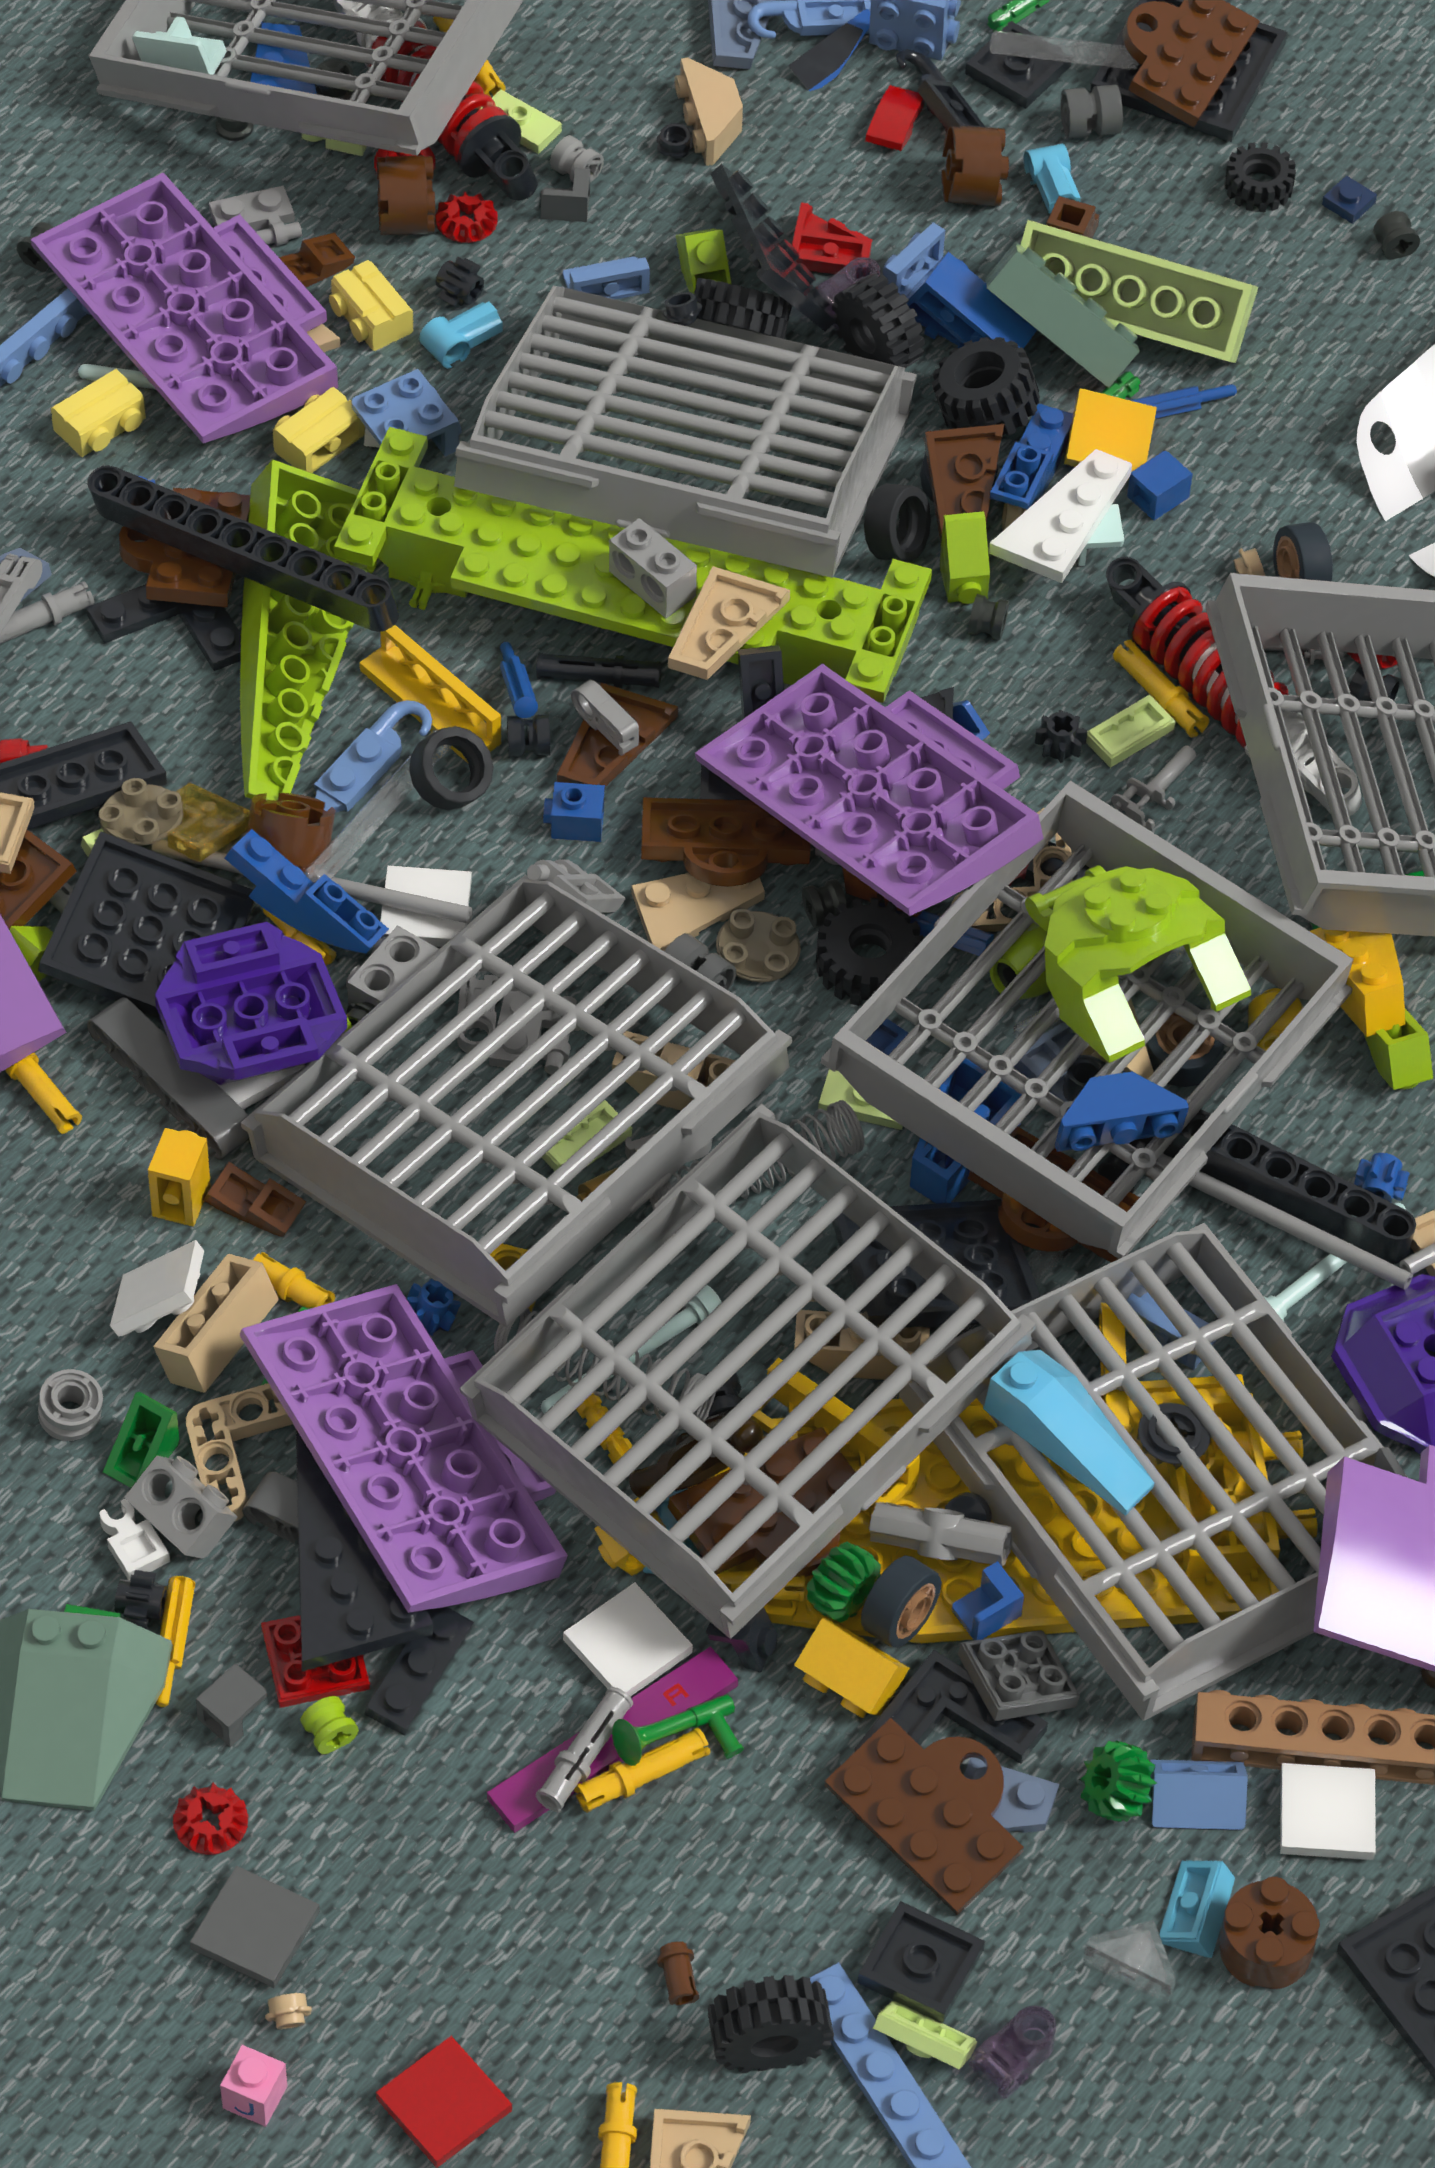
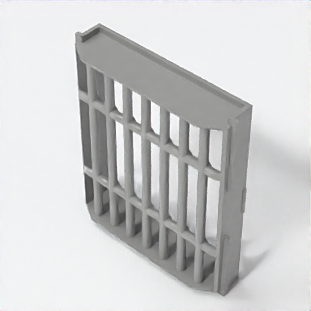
M125 0L90 53L89 58L100 82L96 88L100 95L418 156L421 150L436 143L523 0H467L463 6L434 0H347L405 11L401 19L395 20L392 23L276 2V0ZM196 2L250 12L245 20L237 24L188 15ZM421 14L454 20L447 33L414 27ZM267 15L387 37L388 39L384 46L370 49L258 27ZM178 16L185 18L190 31L231 38L232 41L228 47H225L227 52L215 73L211 75L143 62L139 57L132 37L136 31L156 33V31L167 32L174 19ZM404 41L437 47L430 60L397 54ZM252 42L370 64L371 66L367 73L352 76L241 54L247 44ZM387 68L420 74L413 87L380 81ZM231 69L353 91L354 93L349 100H343L227 78V75ZM370 95L403 101L398 110L365 104Z
M553 285L487 395L470 443L460 441L456 448L455 456H457L454 487L612 524L621 528L628 527L640 518L663 538H670L833 578L868 505L870 497L908 421L917 374L906 372L905 367L701 319H696L694 323L687 326L674 324L664 317L663 310ZM551 353L609 368L605 372L548 357ZM540 372L595 385L598 388L596 391L538 378L537 375ZM630 372L771 405L772 407L770 410H765L623 375ZM527 392H532L586 405L587 407L585 410H580L525 396ZM624 392L762 426L760 430L612 394ZM518 411L576 426L574 430H569L515 417L514 414ZM608 411L750 444L751 447L747 450L601 415V413ZM796 411L863 427L864 430L863 432H858L786 415V413ZM784 430L855 448L853 452H849L837 448H832L816 443H811L795 438L778 435L776 433H779ZM504 431L562 444L564 447L560 454L502 441L500 438ZM602 431L740 464L741 466L737 470L590 435V433ZM587 450L731 486L727 494L577 459L579 453ZM775 450L845 468L843 472L768 455L766 452ZM765 470L836 488L833 493L755 473ZM754 490L829 508L827 517L823 518L744 499L743 496L746 492Z
M1230 573L1216 601L1208 600L1205 608L1235 714L1239 717L1261 795L1260 804L1291 915H1300L1326 930L1435 936V835L1428 831L1395 721H1415L1435 786V729L1433 723H1435V706L1425 700L1413 658L1432 659L1435 666V590ZM1263 645L1283 647L1297 696L1283 695L1279 690L1275 689ZM1301 649L1321 650L1334 698H1322L1313 692ZM1338 652L1358 653L1372 701H1360L1350 694ZM1376 655L1396 657L1410 704H1398L1388 697ZM1281 711L1299 712L1303 715L1336 830L1321 829L1313 823ZM1320 714L1338 715L1341 718L1374 833L1360 832L1351 824ZM1357 717L1378 719L1412 835H1399L1389 826ZM1320 846L1341 847L1347 871L1327 870ZM1359 849L1379 850L1386 874L1366 873ZM1397 851L1418 853L1425 877L1404 875Z
M1069 781L1039 814L1044 839L1010 863L975 883L970 889H966L935 922V928L833 1037L832 1046L822 1056L820 1063L833 1072L838 1070L867 1103L1080 1243L1106 1249L1109 1253L1120 1259L1130 1253L1207 1163L1208 1157L1206 1153L1263 1087L1273 1086L1351 995L1353 988L1346 985L1353 958L1074 782ZM1056 833L1059 834L1074 853L1037 893L1044 895L1068 884L1085 865L1090 868L1100 865L1106 872L1125 866L1136 869L1154 868L1187 879L1199 890V898L1225 920L1226 937L1238 962L1246 967L1243 973L1250 988L1261 976L1282 989L1245 1032L1237 1033L1221 1023V1021L1238 1002L1215 1012L1212 1008L1201 1010L1185 1000L1201 982L1193 965L1174 987L1166 988L1150 977L1173 950L1147 962L1131 974L1118 976L1124 980L1119 986L1127 1002L1140 990L1159 1003L1139 1025L1145 1039V1045L1173 1013L1194 1025L1191 1031L1149 1077V1081L1164 1088L1209 1035L1230 1048L1186 1099L1189 1110L1183 1129L1245 1058L1254 1063V1066L1167 1167H1164L1156 1160L1180 1133L1167 1138L1153 1137L1145 1148L1139 1149L1129 1143L1092 1146L1086 1149L1067 1172L1045 1159L1055 1148L1054 1144L1061 1119L1075 1101L1074 1099L1073 1101L1064 1102L1050 1093L1049 1090L1089 1046L1087 1042L1076 1034L1037 1078L1029 1079L1013 1069L1059 1017V1008L1054 998L1048 1002L1002 1055L993 1056L978 1046L982 1039L1045 971V945L966 1032L958 1033L943 1023L945 1018L1033 922L1037 924L1026 910L1025 899L1027 897L1019 894L1008 885ZM996 898L1018 912L1012 921L931 1009L923 1010L906 999L907 995ZM1296 998L1310 1000L1266 1051L1257 1046V1043ZM895 1010L900 1016L916 1026L889 1055H886L866 1042V1040ZM931 1035L951 1049L923 1079L903 1065ZM1142 1048L1113 1062H1107L1094 1077L1121 1073ZM967 1058L987 1072L958 1102L938 1088ZM1002 1081L1022 1095L996 1125H993L974 1111ZM1036 1105H1039L1056 1116L1057 1119L1030 1149L1010 1136V1134ZM1109 1151L1128 1163L1129 1166L1102 1196L1082 1183V1181ZM1144 1174L1154 1180L1128 1212L1118 1206Z
M525 874L426 960L423 966L352 1028L344 1032L319 1060L309 1062L241 1122V1127L248 1132L254 1158L266 1168L434 1280L439 1281L446 1288L507 1328L630 1213L637 1211L671 1179L672 1175L789 1068L787 1047L792 1043V1037L779 1029L774 1033L740 997L553 883L530 880ZM531 925L547 935L513 966L497 957L499 953ZM562 945L578 954L575 959L545 985L528 976ZM593 964L610 974L577 1005L560 996L566 988ZM489 971L499 977L390 1075L387 1076L372 1066L475 974ZM625 984L642 993L608 1025L591 1015ZM521 991L531 997L420 1096L403 1086L508 992ZM657 1003L674 1013L640 1045L623 1035ZM551 1010L562 1017L452 1116L435 1107L440 1100L539 1012ZM689 1023L706 1033L673 1065L655 1055ZM583 1030L594 1037L486 1135L482 1137L466 1127L572 1031ZM721 1043L741 1054L732 1065L707 1087L687 1075ZM615 1050L626 1057L515 1158L498 1147L604 1051ZM647 1070L658 1077L548 1178L530 1168L636 1071ZM354 1081H364L374 1087L373 1090L320 1136L304 1127L310 1119ZM679 1090L693 1099L582 1202L562 1189L666 1093ZM395 1101L405 1107L399 1115L351 1157L334 1147L384 1102ZM426 1121L437 1128L383 1178L366 1168L368 1164L416 1122ZM448 1142H459L469 1149L414 1199L398 1189L406 1179ZM490 1162L501 1170L446 1220L429 1209L479 1163ZM522 1183L533 1190L531 1194L478 1242L461 1230L511 1184ZM554 1204L568 1213L506 1271L490 1255L543 1205Z
M761 1103L655 1203V1210L578 1283L567 1286L459 1389L460 1393L467 1398L472 1418L731 1639L862 1510H867L905 1473L906 1467L989 1386L990 1379L1019 1351H1025L1032 1344L1031 1333L1037 1328V1324L1024 1313L1016 1318L983 1281L791 1127L775 1120L774 1113ZM778 1160L793 1172L795 1176L748 1221L744 1220L729 1206ZM809 1187L828 1201L781 1247L776 1246L761 1233ZM841 1213H844L861 1228L811 1274L797 1263L794 1258ZM712 1222H720L733 1233L724 1244L615 1347L596 1333ZM876 1239L891 1251L893 1255L844 1301L826 1285ZM752 1248L766 1260L647 1375L628 1360L743 1249ZM907 1266L911 1267L927 1281L877 1328L859 1312ZM776 1275H785L798 1286L786 1300L680 1401H677L661 1387ZM942 1292L960 1308L910 1355L892 1339ZM817 1301L831 1313L712 1429L693 1414L809 1302ZM975 1319L993 1333L995 1337L946 1384L925 1366ZM842 1328H850L864 1340L745 1457L726 1442ZM579 1348H587L601 1360L540 1419L535 1418L520 1405ZM875 1355H883L897 1367L883 1383L779 1484L775 1483L759 1469ZM611 1375H619L633 1387L571 1447L552 1432ZM916 1382L933 1396L814 1514L792 1497L908 1383ZM644 1402L653 1403L666 1414L604 1474H601L585 1460ZM677 1429H684L698 1443L635 1503L617 1486ZM709 1457H717L731 1470L672 1528L667 1530L650 1515ZM749 1484L764 1498L702 1559L683 1543L741 1485ZM783 1512L799 1528L732 1593L714 1572L773 1514Z
M1202 1223L1190 1229V1231L1174 1232L1012 1310L1011 1312L1016 1318L1024 1313L1037 1324V1328L1031 1333L1032 1344L1025 1351L1040 1347L1044 1353L1078 1378L1155 1483L1151 1490L1152 1494L1181 1531L1160 1541L1135 1507L1125 1516L1109 1504L1144 1549L1123 1560L1044 1455L991 1414L990 1416L999 1427L977 1438L974 1437L958 1416L933 1442L968 1489L986 1500L991 1509V1519L993 1522L1011 1526V1550L1031 1577L1038 1580L1140 1718L1145 1721L1314 1633L1321 1548L1283 1500L1298 1492L1307 1494L1324 1516L1326 1489L1320 1481L1327 1478V1472L1344 1456L1373 1466L1378 1449L1382 1448L1383 1445L1367 1425L1357 1419L1293 1339L1292 1331L1208 1226ZM1184 1275L1218 1319L1198 1328L1165 1285ZM1148 1292L1182 1337L1162 1346L1127 1302L1131 1293L1141 1297ZM1101 1302L1106 1303L1146 1355L1127 1364L1122 1360L1092 1321L1099 1317ZM983 1325L978 1326L954 1338L925 1367L947 1384L995 1335ZM1076 1329L1108 1369L1109 1373L1089 1382L1056 1338ZM1223 1336L1233 1337L1328 1457L1308 1467L1211 1345V1342ZM1188 1353L1197 1355L1286 1467L1291 1476L1271 1485L1174 1360ZM1152 1371L1161 1373L1185 1405L1196 1415L1209 1432L1210 1437L1255 1494L1235 1504L1196 1453L1187 1445L1188 1443L1168 1417L1163 1415L1160 1411L1161 1408L1143 1387L1138 1378ZM916 1382L908 1383L900 1391L899 1395L913 1415L933 1397ZM988 1387L977 1397L983 1407ZM1115 1389L1125 1391L1142 1415L1145 1414L1149 1421L1152 1415H1154L1157 1419L1155 1425L1157 1434L1161 1435L1168 1445L1179 1448L1181 1453L1177 1455V1458L1218 1513L1197 1522L1101 1396ZM1003 1444L1013 1445L1106 1569L1083 1581L987 1452ZM1261 1511L1271 1513L1316 1573L1295 1582L1247 1518ZM1223 1530L1233 1531L1279 1592L1258 1601L1209 1537ZM1188 1548L1196 1550L1242 1611L1221 1621L1172 1556ZM1150 1567L1159 1569L1205 1630L1184 1640L1135 1575ZM1113 1586L1122 1588L1169 1650V1653L1149 1668L1095 1595Z

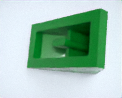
M141 1392L135 1393L103 1473L132 1488L157 1455L169 1458L180 1444L177 1412Z

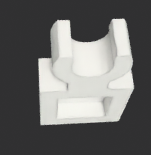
M126 1499L121 1500V1510L123 1515H125L121 1519L114 1520L110 1518L105 1509L100 1511L101 1526L107 1534L112 1535V1537L107 1539L108 1548L128 1580H130L131 1575H134L135 1570L151 1572L170 1562L169 1552L151 1523L146 1519L135 1524L134 1507Z

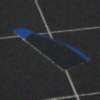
M863 10L789 65L791 71L808 91L822 88L838 76L870 28V10Z

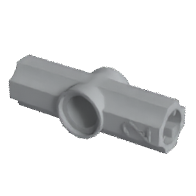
M877 1502L871 1515L869 1527L870 1541L918 1550L917 1554L942 1560L962 1558L986 1564H993L998 1561L1003 1566L1006 1564L1012 1543L1011 1526L964 1518V1514L961 1512L934 1507H925L922 1510L889 1502Z

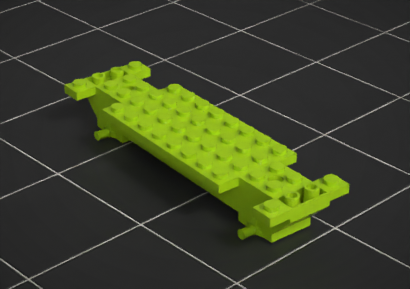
M393 427L388 428L334 545V556L337 558L371 567L374 566L377 558L380 559L388 567L389 578L408 582L416 588L412 599L409 601V605L417 608L419 603V609L425 610L432 592L449 593L466 598L469 592L674 647L712 566L790 590V601L740 649L779 645L782 653L783 683L793 685L818 666L824 664L869 697L881 703H884L891 682L896 676L932 576V569L892 559L881 589L836 577L831 578L664 538L697 565L696 597L671 616L665 618L609 572V540L625 528L454 487L455 477L419 468L428 448L427 436ZM738 651L727 662L738 664Z

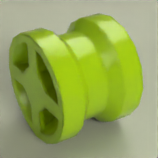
M329 1696L315 1702L307 1708L300 1718L303 1728L308 1733H313L315 1737L314 1746L321 1754H329L351 1743L358 1733L357 1724L352 1718L345 1716V1705L338 1696Z

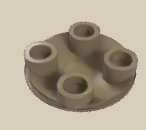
M141 778L126 780L122 784V790L112 795L99 810L100 825L104 833L135 845H147L168 837L179 827L183 819V805L179 793L161 786L146 784Z
M745 908L737 909L731 913L730 919L721 927L716 940L717 954L735 966L736 976L753 982H770L786 976L796 966L801 951L794 921L788 917H778L771 913L750 911Z

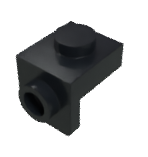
M764 1607L731 1639L711 1622L706 1629V1634L710 1640L732 1643L743 1667L756 1672H762L768 1656L774 1653L777 1646L778 1634Z

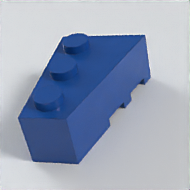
M947 252L907 295L909 300L907 302L910 309L914 308L917 314L914 317L915 321L926 327L924 334L934 340L940 335L958 345L957 348L963 347L964 343L972 340L973 343L985 337H989V340L1000 337L1004 338L1005 342L1012 340L1018 344L1019 348H1024L1037 331L1034 326L988 290L986 283L968 269L964 262L955 258L950 252Z
M965 1058L939 1089L960 1102L987 1071ZM1001 1081L974 1112L993 1125H996L1022 1094ZM920 1138L912 1157L910 1187L935 1203H951L970 1181L968 1179L970 1170Z

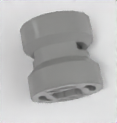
M571 135L560 140L550 158V167L559 174L570 175L572 182L574 181L575 168L590 169L591 183L599 176L604 164V158L594 149H584L582 142Z

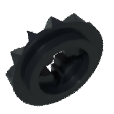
M1176 1403L1159 1404L1160 1411L1168 1417L1188 1443L1187 1445L1199 1458L1205 1455L1210 1442V1434L1192 1410L1185 1405ZM1144 1414L1140 1420L1137 1439L1142 1443L1143 1452L1155 1457L1157 1466L1166 1462L1173 1464L1174 1468L1178 1469L1182 1465L1177 1458V1455L1181 1453L1180 1449L1168 1445L1161 1435L1157 1434L1155 1429L1157 1419L1154 1415H1152L1149 1421Z

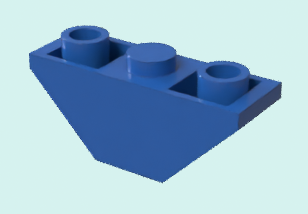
M1132 1071L1092 1077L1061 1119L1054 1145L1057 1152L1072 1149L1083 1151L1098 1145L1111 1143L1122 1145L1133 1140L1150 1137L1167 1138L1176 1133H1182L1189 1106L1187 1100Z

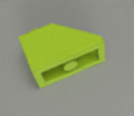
M984 511L944 515L939 566L948 603L961 602L971 604L974 603L977 594L985 595L988 599L990 568Z
M1406 1009V1025L1399 1027V1024H1397L1390 1030L1385 1031L1381 1029L1376 1031L1375 1035L1365 1036L1379 1074L1393 1090L1410 1089L1417 1086L1420 1082L1434 1079L1428 1033Z

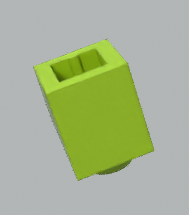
M711 228L676 235L681 270L690 293L694 294L698 278L731 284L723 229Z

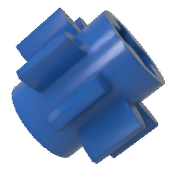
M1376 1153L1371 1157L1370 1162L1365 1159L1360 1160L1354 1184L1389 1202H1392L1393 1198L1402 1201L1410 1173L1402 1171V1162L1397 1157L1388 1153Z
M430 1279L422 1287L414 1283L407 1296V1301L430 1336H433L440 1327L446 1331L451 1329L461 1305L459 1301L453 1300L451 1290L439 1281Z

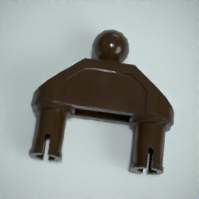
M729 1410L709 1417L705 1420V1424L712 1429L729 1413ZM749 1418L726 1442L742 1455L749 1453L763 1439L762 1427L756 1420ZM687 1432L682 1433L677 1437L676 1447L663 1453L656 1464L634 1470L629 1477L633 1493L641 1498L698 1441ZM709 1457L675 1492L702 1483L725 1470L728 1466L717 1457Z

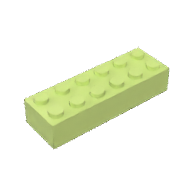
M1027 220L1020 245L1024 249L1031 248L1046 261L1044 266L1055 275L1061 273L1077 287L1075 292L1085 301L1090 297L1107 311L1104 317L1115 327L1120 322L1136 335L1236 363L1257 294V286Z

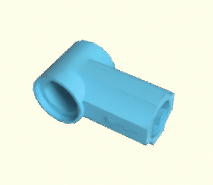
M1063 143L1024 152L1025 172L1030 173L1033 179L1030 184L1037 185L1049 214H1051L1059 196L1081 202V197L1071 176L1069 154Z
M489 301L486 303L482 302L449 321L445 317L432 319L423 327L419 340L446 369L452 367L450 364L459 359L464 361L469 355L471 348L502 332L503 322L498 315L497 309Z

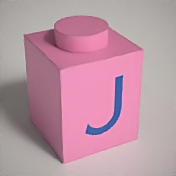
M242 2045L220 2085L223 2109L266 2127L287 2088L286 2063Z

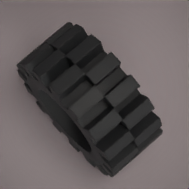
M1255 142L1248 143L1247 150L1240 146L1237 148L1236 153L1232 152L1227 162L1224 186L1225 190H1228V197L1230 199L1235 197V204L1239 207L1246 203V210L1253 211L1254 206H1259V212H1266L1267 206H1270L1271 210L1274 211L1278 209L1279 203L1284 206L1288 202V197L1291 198L1295 182L1296 164L1294 159L1290 160V154L1287 151L1280 154L1281 147L1274 145L1271 150L1267 149L1268 143L1261 142V148H1256ZM1251 173H1264L1271 176L1273 180L1260 182L1249 178L1247 175Z

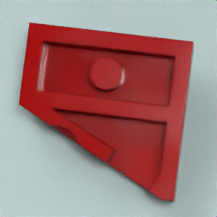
M801 202L792 246L800 255L796 260L798 264L802 263L809 271L857 278L866 277L872 239L858 231L849 230L845 224L834 218H831L828 222L812 213L813 206Z

